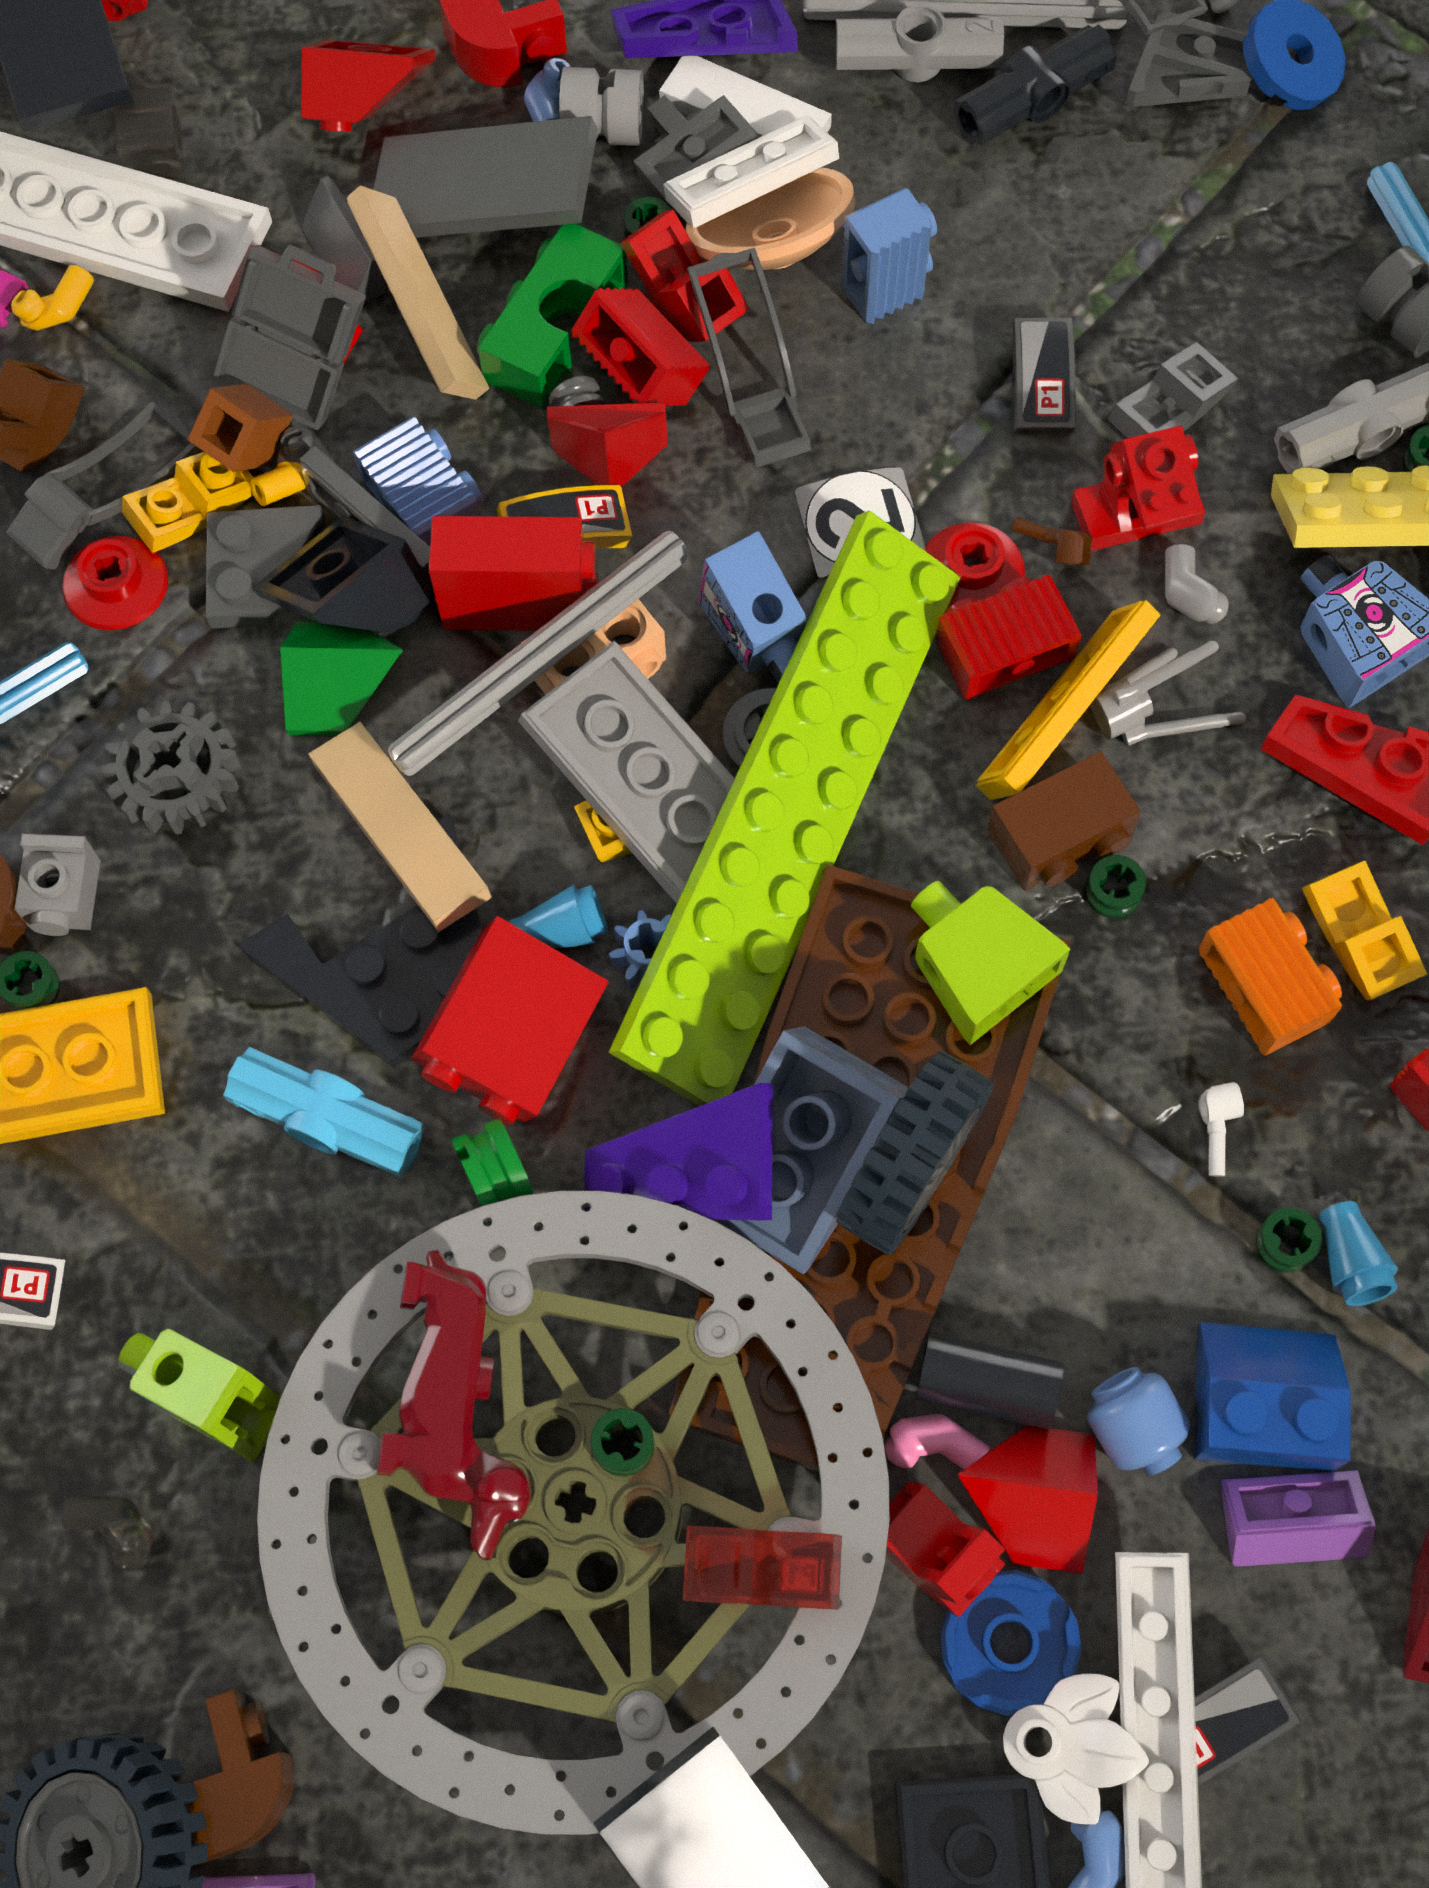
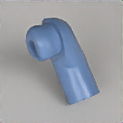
M552 58L546 61L543 70L535 75L526 88L524 101L533 122L559 119L558 108L563 67H571L563 59Z
M1100 1807V1816L1097 1824H1077L1072 1822L1070 1824L1071 1832L1082 1842L1085 1865L1067 1888H1116L1125 1875L1123 1826L1112 1811H1103Z

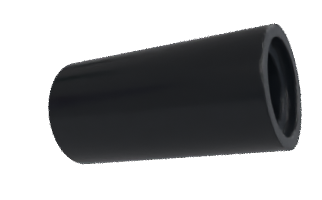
M929 1332L915 1399L1050 1430L1059 1401L1064 1363Z

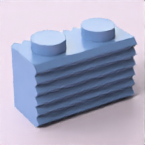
M903 188L845 216L844 220L846 223L843 224L845 238L842 239L844 242V246H842L844 260L841 261L843 274H841L842 281L840 283L843 291L864 321L874 324L875 318L884 319L885 313L893 314L895 308L903 310L905 303L913 305L914 298L922 300L925 290L926 273L933 269V261L929 252L930 238L937 234L936 220L930 208L924 202L918 203L909 189Z
M416 417L409 418L353 451L360 478L377 501L427 545H431L432 516H480L478 504L483 502V497L477 484L467 471L464 470L459 474L456 473L455 469L448 462L451 460V454L440 434L435 429L425 433Z

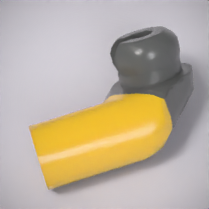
M293 426L286 429L281 435L282 445L279 448L276 469L251 479L250 486L253 496L260 505L266 506L306 489L300 466V458L316 446L313 443V435L308 429L301 426Z

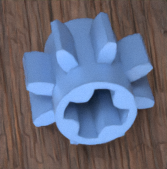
M641 910L638 911V921L634 922L628 929L618 925L614 928L616 940L625 948L615 949L609 953L611 966L618 969L628 967L625 975L626 987L631 990L638 982L641 983L651 959H645L641 948L654 946V950H656L671 915L668 914L659 921L647 918V915Z

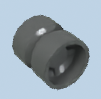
M1406 245L1387 257L1366 280L1357 296L1356 306L1379 326L1393 325L1391 331L1392 338L1413 357L1420 358L1429 353V262L1411 246Z

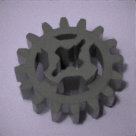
M162 701L160 715L151 717L149 712L143 707L138 709L137 713L140 724L133 728L129 724L121 722L117 728L124 740L122 743H106L104 748L111 761H113V763L101 766V773L110 785L106 789L116 807L122 806V812L132 824L143 817V822L149 832L156 833L159 830L163 821H168L175 835L182 834L184 820L192 818L201 828L206 826V817L203 812L211 807L223 813L227 808L220 796L221 792H237L239 787L234 775L230 773L242 768L236 750H232L236 744L228 728L221 729L218 718L212 711L200 718L194 703L187 702L180 714L174 713L169 701ZM210 751V768L207 775H204L203 768L209 762L206 754ZM139 759L140 767L134 772L135 764Z

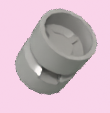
M563 67L560 82L559 119L592 116L598 128L597 137L604 136L609 145L640 146L644 113L643 71L636 69H611L606 77H600L595 68Z

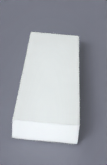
M682 56L659 90L660 98L665 95L679 112L687 116L693 112L698 114L724 95L754 128L757 138L806 115H809L826 132L831 128V113L699 56Z
M806 115L663 184L665 198L694 229L838 160V142L809 115Z

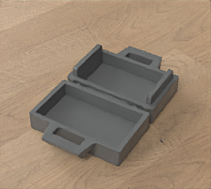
M291 244L288 245L282 256L257 245L247 256L231 312L235 317L228 323L212 381L223 387L248 383L293 414L292 419L315 430H319L327 420L344 367L342 361L347 357L366 296L334 281V276L337 273L334 264ZM292 259H294V260H296V261H298V262H300V263H302V264H305V265H307V266H309V267H311V268H313V269H315V270H317V271H319V272H322V273H324V275H321V274H319V273H317V272H315V271H313V270H311V269H309V268H306V267H304V266H302V265H300V264H298V263L292 261Z

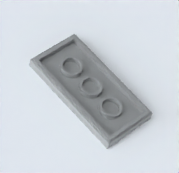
M613 641L520 715L518 722L677 904L735 778L620 646Z

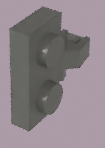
M664 95L647 107L654 120L653 126L660 134V137L654 140L655 145L634 160V164L638 174L659 199L669 204L665 198L664 183L758 138L754 128L724 95L698 114L693 112L686 118Z

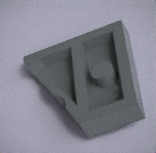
M1160 9L1155 23L1178 14ZM1193 18L1188 19L1177 29H1161L1150 33L1128 89L1125 105L1138 107L1246 97L1253 79L1248 71L1243 54V38L1247 34Z
M321 505L207 512L206 619L211 629L271 625L280 606L259 597L253 586L310 541L314 532L321 533L325 525V517Z

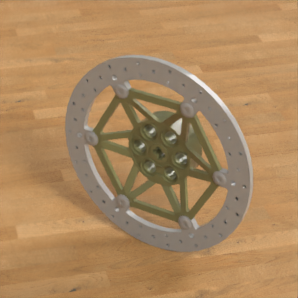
M556 1191L532 1194L481 1206L446 1220L413 1238L367 1273L346 1293L322 1322L291 1374L281 1395L268 1434L260 1474L257 1514L260 1565L268 1605L280 1641L300 1682L323 1716L344 1740L384 1776L427 1802L458 1816L503 1829L537 1834L589 1835L599 1833L593 1823L658 1771H653L647 1766V1758L651 1753H661L664 1757V1766L710 1728L714 1727L747 1774L752 1776L784 1750L814 1718L839 1683L857 1650L876 1602L885 1564L890 1520L889 1476L881 1429L871 1395L855 1358L836 1326L820 1305L780 1263L752 1242L723 1225L676 1205L642 1196L605 1191ZM585 1207H590L589 1211H583ZM487 1222H492L490 1226H485ZM681 1226L688 1227L686 1230L679 1229ZM537 1227H543L541 1231H535ZM631 1228H635V1229H636V1232H635V1233H630V1232H628V1231H629ZM584 1240L589 1241L586 1245L581 1244ZM439 1250L445 1259L448 1256H453L451 1261H447L449 1265L475 1272L484 1280L487 1287L486 1300L488 1304L485 1305L486 1317L482 1343L493 1332L499 1333L504 1427L494 1438H474L477 1446L485 1453L513 1462L525 1471L530 1480L531 1500L527 1512L521 1520L512 1522L504 1527L491 1560H482L473 1550L430 1627L425 1628L422 1624L385 1490L387 1487L393 1486L471 1528L472 1521L471 1505L467 1502L434 1498L424 1493L412 1476L401 1468L396 1470L391 1476L376 1475L383 1433L400 1434L403 1431L399 1415L401 1398L370 1431L346 1426V1419L359 1391L379 1360L397 1338L418 1318L425 1314L426 1304L423 1302L418 1303L414 1310L400 1309L407 1261L428 1266L426 1261L428 1251ZM495 1250H504L506 1255L503 1260L499 1262L491 1260V1255ZM674 1257L675 1260L673 1262L667 1261V1258ZM564 1258H596L627 1262L657 1270L684 1281L712 1297L714 1303L701 1316L699 1321L692 1318L690 1320L534 1288L528 1269L529 1265L533 1262ZM720 1261L723 1262L724 1265L719 1267L716 1266L715 1263ZM402 1268L403 1271H402L401 1273L397 1274V1273H396L397 1269ZM771 1276L773 1280L770 1282L765 1281V1277ZM743 1298H749L754 1302V1307L751 1310L744 1311L738 1306L739 1301ZM377 1314L375 1319H370L371 1315ZM544 1315H552L679 1341L680 1345L608 1399L592 1398L588 1395L542 1322V1317ZM791 1322L795 1324V1327L790 1329L786 1326L787 1323ZM522 1331L525 1332L562 1391L560 1397L542 1402L533 1407H527L524 1404L521 1351ZM754 1336L763 1342L781 1366L794 1388L807 1418L816 1449L821 1482V1518L817 1521L790 1516L743 1379L736 1353ZM333 1343L331 1348L326 1349L327 1344ZM834 1353L837 1358L831 1360L828 1355ZM358 1360H360V1361H361V1365H359L358 1367H355V1366H354V1365H355V1362H357ZM694 1365L664 1432L657 1433L652 1429L655 1445L654 1454L649 1464L638 1474L627 1477L614 1476L603 1470L595 1460L590 1443L592 1429L597 1420L608 1411L618 1408L633 1410L643 1400L688 1367ZM804 1370L807 1374L801 1377L798 1372ZM713 1376L721 1378L764 1505L763 1512L758 1513L677 1475L673 1461ZM323 1394V1398L317 1401V1397ZM840 1406L842 1411L835 1412L833 1407ZM556 1424L569 1426L575 1431L576 1435L574 1445L569 1452L562 1456L552 1457L540 1451V1437L547 1428ZM622 1425L614 1426L607 1432L611 1436V1443L623 1437L633 1438L639 1443H643V1436L638 1430L633 1433H627ZM290 1437L288 1444H284L285 1438ZM321 1440L327 1441L328 1448L326 1452L316 1455L314 1453L315 1444ZM603 1442V1450L605 1453L611 1443ZM869 1450L872 1456L865 1457L862 1452ZM831 1455L835 1456L837 1461L834 1463L829 1462L828 1457ZM334 1478L356 1481L359 1484L402 1635V1643L406 1650L385 1671L380 1669L362 1643L347 1613L337 1584L330 1551L328 1525L330 1482ZM298 1489V1495L293 1497V1491ZM585 1490L589 1503L595 1507L592 1515L582 1513L580 1523H570L569 1515L560 1505L564 1498L574 1500V1491ZM856 1502L858 1509H851L849 1503ZM642 1503L657 1505L665 1514V1522L662 1529L656 1535L649 1538L634 1536L626 1528V1519L629 1512L635 1506ZM689 1505L751 1535L750 1538L772 1539V1554L778 1560L787 1561L794 1556L792 1550L783 1545V1539L832 1542L840 1550V1556L834 1560L832 1600L828 1602L802 1600L798 1612L781 1643L762 1669L744 1688L709 1717L682 1733H675L665 1705L756 1599V1597L727 1596L660 1676L653 1675L649 1587L659 1578L665 1568L697 1565L698 1542L677 1543L682 1523V1507ZM316 1536V1542L311 1544V1537ZM280 1541L281 1546L276 1550L275 1543ZM529 1542H538L548 1548L549 1560L548 1565L541 1574L533 1578H521L514 1573L512 1566L513 1556L519 1547ZM864 1555L870 1556L871 1563H865L862 1557ZM594 1556H606L617 1563L618 1575L616 1581L611 1588L604 1592H590L580 1584L582 1566ZM486 1574H495L516 1595V1600L450 1640ZM307 1587V1594L302 1596L301 1590ZM833 1600H838L841 1603L839 1609H835L832 1606ZM626 1604H629L630 1677L625 1675L590 1619V1616L607 1613ZM543 1610L565 1617L606 1683L608 1692L605 1695H598L466 1667L463 1663L464 1659L470 1654ZM337 1625H340L341 1631L338 1634H335L334 1628ZM797 1636H801L804 1639L802 1645H797L794 1642ZM304 1643H308V1649L306 1652L302 1651V1646ZM827 1656H833L835 1658V1663L833 1665L827 1664ZM346 1677L350 1678L348 1686L343 1685V1680ZM443 1686L451 1689L456 1688L603 1719L608 1722H617V1728L623 1744V1752L617 1756L588 1760H548L519 1756L487 1747L454 1732L430 1717L426 1712V1708ZM788 1688L791 1692L790 1696L783 1697L780 1693L781 1689ZM395 1696L399 1700V1709L393 1714H388L384 1708L385 1702L389 1697ZM734 1710H742V1718L736 1719L733 1716ZM369 1729L370 1736L364 1739L363 1732ZM758 1739L766 1741L765 1748H757L756 1742ZM417 1746L422 1748V1754L416 1756L414 1753ZM468 1752H473L474 1759L471 1762L466 1760ZM564 1771L566 1779L560 1782L557 1775L559 1772ZM508 1785L515 1787L513 1795L507 1794L506 1788ZM610 1787H614L617 1791L616 1796L613 1798L607 1795V1790ZM454 1788L459 1790L457 1798L451 1796V1791ZM559 1810L564 1811L565 1814L564 1819L561 1821L557 1820L555 1816Z

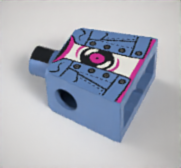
M757 531L705 559L697 601L743 670L751 673L766 665L777 684H779L806 626L807 619L760 532Z
M1325 555L1310 565L1302 574L1301 581L1314 594L1316 599L1310 604L1300 626L1301 634L1348 709L1429 656V599L1386 563L1373 561L1348 577L1330 555Z

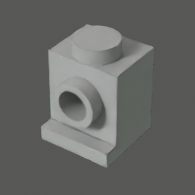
M22 834L20 846L24 852L14 910L31 930L40 934L62 936L68 934L69 929L91 930L101 860L86 837ZM48 881L57 882L54 886L47 888Z

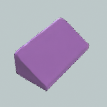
M1358 1470L1221 1480L1220 1487L1228 1546L1234 1566L1356 1559L1367 1557L1371 1552L1376 1525Z

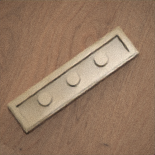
M359 186L346 198L347 203L439 391L476 400L489 389V386L396 197Z
M361 722L308 753L314 767L438 932L492 898L488 886Z

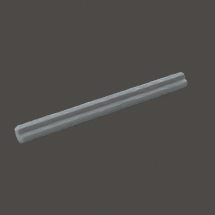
M803 0L804 18L807 20L836 21V19L897 18L902 10L918 4L929 5L937 9L944 18L1001 17L1004 21V26L1082 29L1087 25L1095 27L1099 24L1105 30H1121L1125 27L1128 17V10L1119 0Z
M672 531L663 532L393 742L388 748L393 763L407 776L414 775L685 563L688 558V549L684 542Z

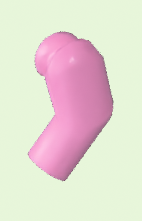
M938 1413L902 1418L890 1428L891 1437L886 1440L884 1445L885 1455L888 1460L900 1468H912L920 1456L940 1453L964 1470L987 1454L990 1446L949 1417Z

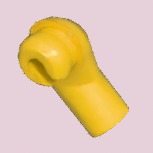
M70 265L53 294L40 298L35 290H22L12 300V312L15 316L21 318L20 323L22 326L36 331L68 322L78 312L94 283V278L85 269L76 265Z

